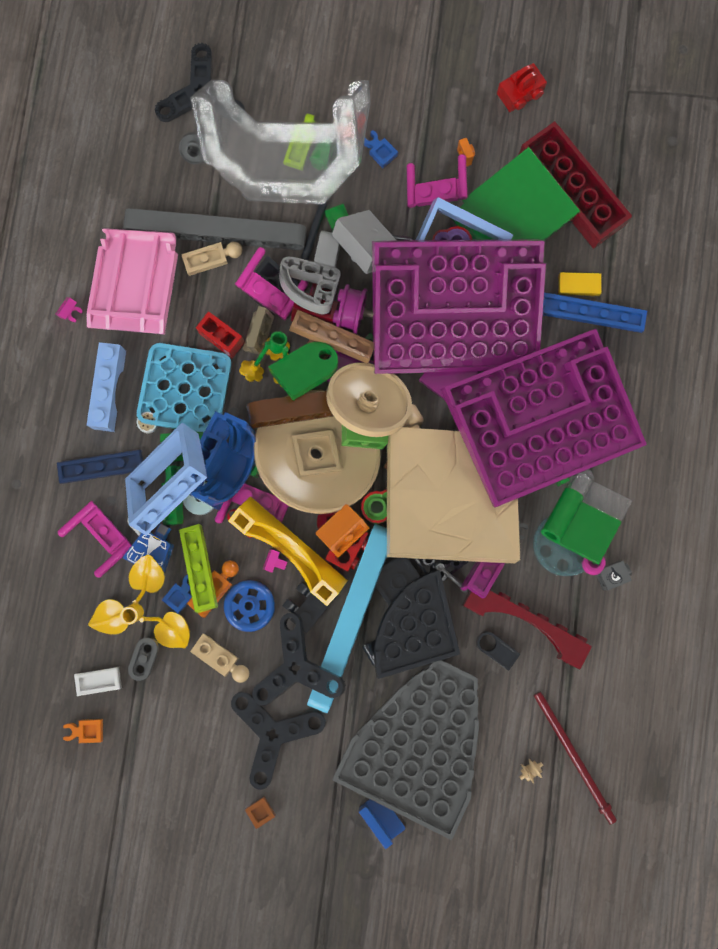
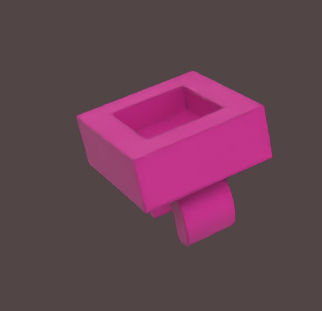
M66 297L55 315L61 319L67 318L71 322H76L77 320L71 316L72 311L76 310L78 313L83 311L81 308L75 307L76 301Z

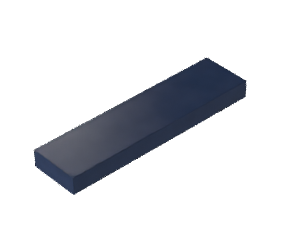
M142 450L58 462L59 483L66 484L132 473L143 462Z

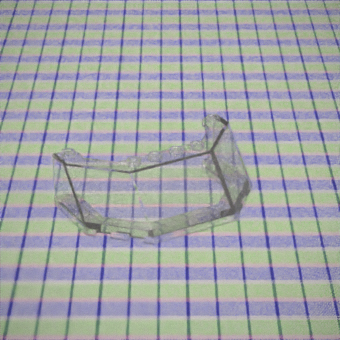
M211 80L190 97L203 160L209 166L212 164L221 172L220 176L231 186L235 185L243 192L242 196L248 201L325 204L361 163L371 104L369 80L354 81L348 88V96H341L333 104V123L256 122L234 101L232 88L224 80Z

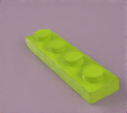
M197 524L180 529L194 610L196 613L217 608V598L202 525Z

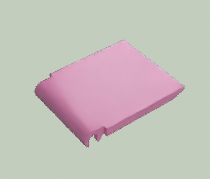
M103 228L102 231L106 234V239H100L102 246L98 247L87 309V327L165 334L178 254L175 252V234L171 232Z

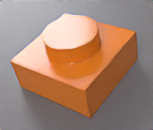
M467 138L461 139L458 142L457 151L459 155L464 154L466 156L467 167L472 165L475 150L472 144L469 145Z

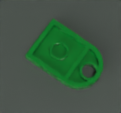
M311 342L268 367L270 373L294 401L335 374L338 368V356L330 345L323 342ZM322 354H329L331 356L327 360L320 358Z

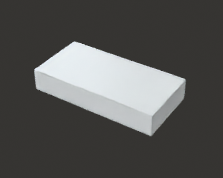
M119 667L74 674L77 696L122 688Z

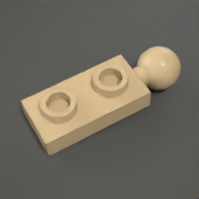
M221 242L181 255L187 274L191 276L228 264L227 256L238 258L243 250L238 242H230L224 249Z
M206 634L201 635L190 651L224 677L231 672L233 679L239 683L245 682L249 677V670L246 666L235 665L239 658Z

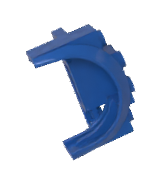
M215 411L200 439L207 478L189 495L219 511L223 503L231 499L242 488L254 465L256 432L246 421L226 412L223 415Z

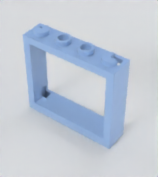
M438 197L433 200L416 240H425L437 211L494 240H511L513 234Z
M183 422L125 478L129 525L146 536L207 478L199 434ZM182 453L184 466L146 502L145 488ZM141 480L145 482L142 486L138 484Z

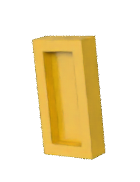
M560 272L558 275V295L600 296L601 274Z

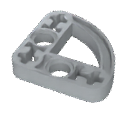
M289 256L281 261L279 279L286 295L296 304L318 314H327L332 308L336 295L340 271L333 266ZM306 270H312L315 273H308ZM291 278L318 284L314 297L301 291ZM322 288H328L331 291H323Z

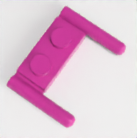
M464 154L458 156V179L450 178L420 183L415 186V166L413 163L407 164V206L409 208L431 205L433 200L438 197L447 202L467 199L466 156Z
M259 247L235 285L281 319L286 320L292 311L294 301L260 275L253 272L265 254V249ZM301 280L297 287L304 292L308 286V281Z
M244 484L231 499L223 503L220 511L218 510L215 522L219 524L223 522L231 501L242 505L250 496L281 523L289 505L272 494Z
M91 500L58 530V535L64 537L80 522L90 531L108 553L112 555L94 571V575L100 578L125 555L132 544Z

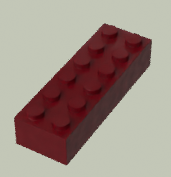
M555 121L522 144L519 154L529 147L580 210L570 221L593 249L625 227L632 218L629 211Z

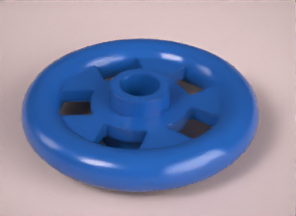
M245 580L235 584L228 591L224 600V613L227 620L233 627L245 632H253L265 627L272 619L275 610V601L271 591L264 584L254 580ZM249 589L257 590V597L248 595ZM238 593L243 596L239 604L233 601ZM260 600H266V610H259ZM247 602H251L253 604V608L251 610H247L245 608V604ZM237 609L244 615L240 620L234 615ZM257 614L259 620L250 623L249 617Z

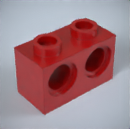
M365 532L357 544H352L346 550L350 554V559L347 563H340L337 556L331 550L325 560L346 571H349L350 568L354 570L360 559L356 557L360 549L364 551L367 545L368 538L366 537L368 533Z

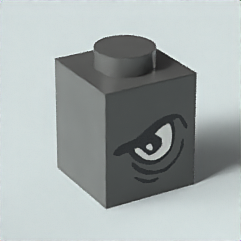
M624 561L609 564L604 567L600 574L596 575L602 590H611L632 581L630 577L632 575L631 569Z

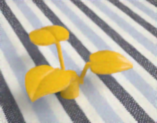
M151 555L141 557L130 570V586L135 590H141L136 600L125 608L117 600H105L96 608L93 617L88 623V626L99 632L119 634L125 631L128 625L138 620L140 622L158 621L160 623L155 626L154 635L161 645L169 648H186L190 639V631L186 620L176 612L166 613L163 619L160 617L143 616L144 610L139 601L144 596L145 591L149 593L157 592L162 588L165 581L163 569Z

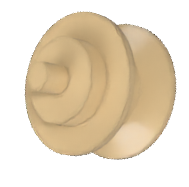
M529 758V765L524 766L520 764L523 768L520 770L522 773L519 776L521 780H531L534 784V777L542 778L540 774L542 773V762L537 764L535 760L532 762Z

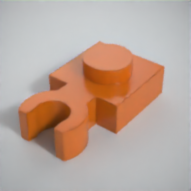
M103 719L79 720V726L74 723L63 725V728H70L72 730L71 736L63 737L65 741H71L76 737H79V743H99L103 741Z

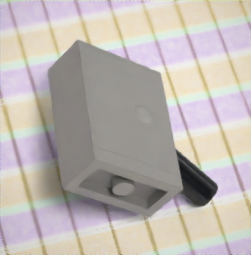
M370 210L338 218L332 236L351 256V260L356 262L366 274L372 272V241L413 240L412 237L391 235Z

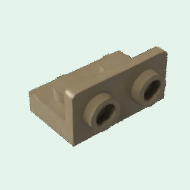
M258 306L257 312L253 313L243 346L245 352L259 355L265 346L274 319L272 313L265 307Z

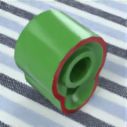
M387 490L382 492L374 491L364 497L361 503V512L367 522L379 525L387 521Z

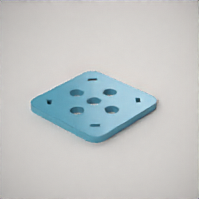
M163 343L154 344L148 353L137 407L138 419L144 424L176 429L183 422L195 432H205L210 420L205 423L203 420L208 416L212 418L215 411L223 414L232 366L229 356L224 353ZM186 364H192L194 370L192 373L186 374L183 372V367ZM217 364L220 369L216 370L213 365ZM161 381H169L170 386L167 390H160L158 388ZM186 383L190 385L188 393L182 394L179 392L181 384ZM202 387H209L211 393L207 397H202L199 394ZM177 404H185L186 411L182 414L176 413L175 407ZM153 407L156 411L153 413L155 420L144 419L142 413L151 412L149 409Z

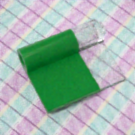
M590 469L571 476L570 481H568L544 524L541 533L547 539L599 565L632 500L593 482L594 475Z

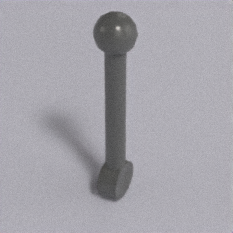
M441 562L436 563V570L442 571L461 587L462 583L445 569L444 564ZM467 589V590H465V591H463V590H461V591H462L463 593H467V592L469 591V589Z

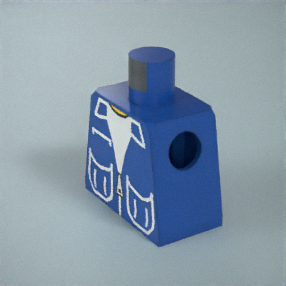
M160 523L154 534L150 532L146 536L141 533L125 553L123 559L135 564L141 557L151 555L161 566L165 574L174 548V544L166 541L171 528Z

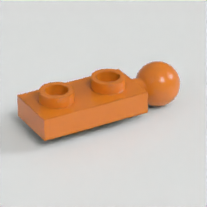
M233 560L224 562L221 574L215 570L212 572L217 603L232 586L227 579L236 576L239 571L238 564ZM191 598L187 604L194 610L193 600ZM212 609L198 614L205 618Z

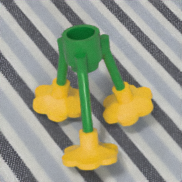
M281 331L272 333L271 337L265 342V346L256 361L251 360L249 362L244 360L241 363L240 374L245 376L249 382L254 380L260 382L263 379L264 369L260 367L259 363L265 354L270 355V358L274 361L287 356L290 349L287 336ZM273 378L274 382L276 384H279L278 381L275 378Z

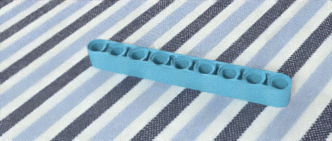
M377 524L374 525L321 665V667L342 677L387 557V528ZM335 680L330 682V691L336 693L338 689V683ZM312 689L307 705L328 714L334 698H329Z

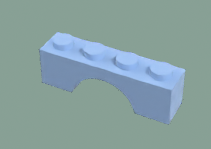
M99 342L87 426L94 430L110 432L115 430L117 417L115 404L116 385L120 373L124 370L126 350L118 344Z

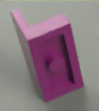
M475 562L460 589L463 591L469 589L482 599L485 598L505 563Z

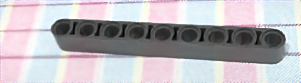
M130 208L125 210L123 222L124 230L171 232L175 234L176 239L221 242L225 244L235 241L240 245L290 250L304 249L306 227L296 223Z

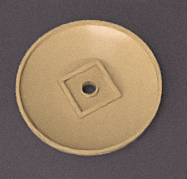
M310 390L305 394L323 392V390ZM334 416L257 428L255 434L256 442L254 443V458L257 470L267 488L290 507L314 514L338 512L345 504L351 506L359 501L368 492L376 479L380 466V449L341 446L342 424ZM311 450H319L321 458H313L310 453Z

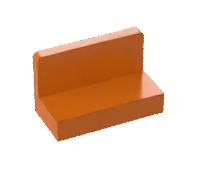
M345 504L341 510L316 532V535L339 558L369 527L348 504Z

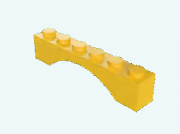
M251 496L238 507L228 520L244 535L264 541L284 554L302 574L310 592L326 606L339 594L348 580Z

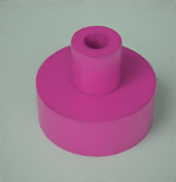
M604 557L599 565L586 558L582 561L584 571L590 575L600 574L606 565Z

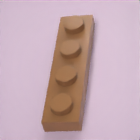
M297 310L289 331L315 342L326 343L334 350L367 364L374 350V342Z

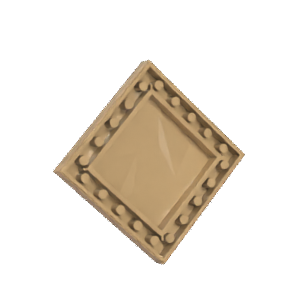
M402 427L396 433L388 435L387 557L514 564L520 561L518 498L498 507H493L459 431Z

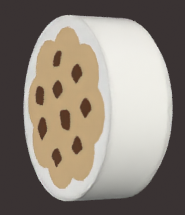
M142 413L144 419L155 420L153 413ZM137 418V427L142 432L150 434L157 430L158 426L144 424Z

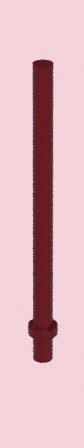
M537 692L533 695L598 804L600 814H604L609 825L614 824L617 819L611 811L612 806L605 801L542 692Z

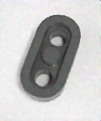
M147 637L137 643L128 667V673L132 679L141 681L150 676L159 652V644L155 639ZM147 644L151 645V652L145 650ZM139 665L144 667L143 673L138 671Z

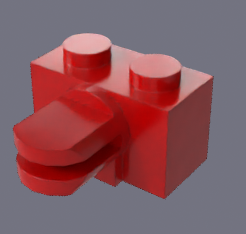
M532 63L499 83L497 95L509 112L515 109L520 110L527 102L532 99L537 100L544 94L547 81L536 65Z

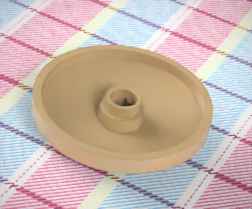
M353 363L340 368L332 376L327 388V403L334 417L349 430L364 436L383 437L396 433L405 425L411 413V396L402 380L394 373L375 374L374 364Z

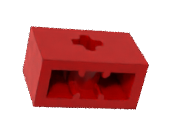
M209 311L196 326L198 333L232 359L244 345V339L240 334Z

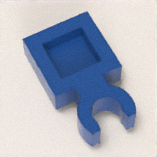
M372 130L370 136L373 140L368 141L363 137V144L367 148H372L369 151V155L384 168L398 156V151L385 138L379 141L377 133Z
M188 574L183 578V585L181 587L175 583L162 599L165 604L178 614H180L192 598L188 594L191 591L190 586L187 584L189 580Z

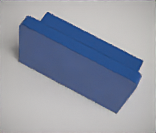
M369 799L359 807L360 815L385 849L393 844V838L405 830L404 824L394 811Z

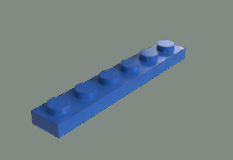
M544 292V316L640 333L645 329L646 310Z

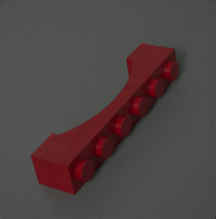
M472 591L468 592L462 606L480 616H484L485 612H500L513 615L530 623L541 631L553 644L558 652L556 658L574 668L581 669L592 648L591 645L587 644L588 639L579 634H576L575 637L567 633L569 629L557 623L556 626L550 624L548 617L537 613V615L530 613L528 606L520 602L517 605L510 602L511 597L502 592L496 594L489 591L483 599Z

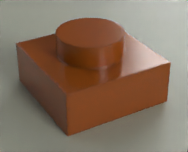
M265 796L245 808L256 829L276 816Z

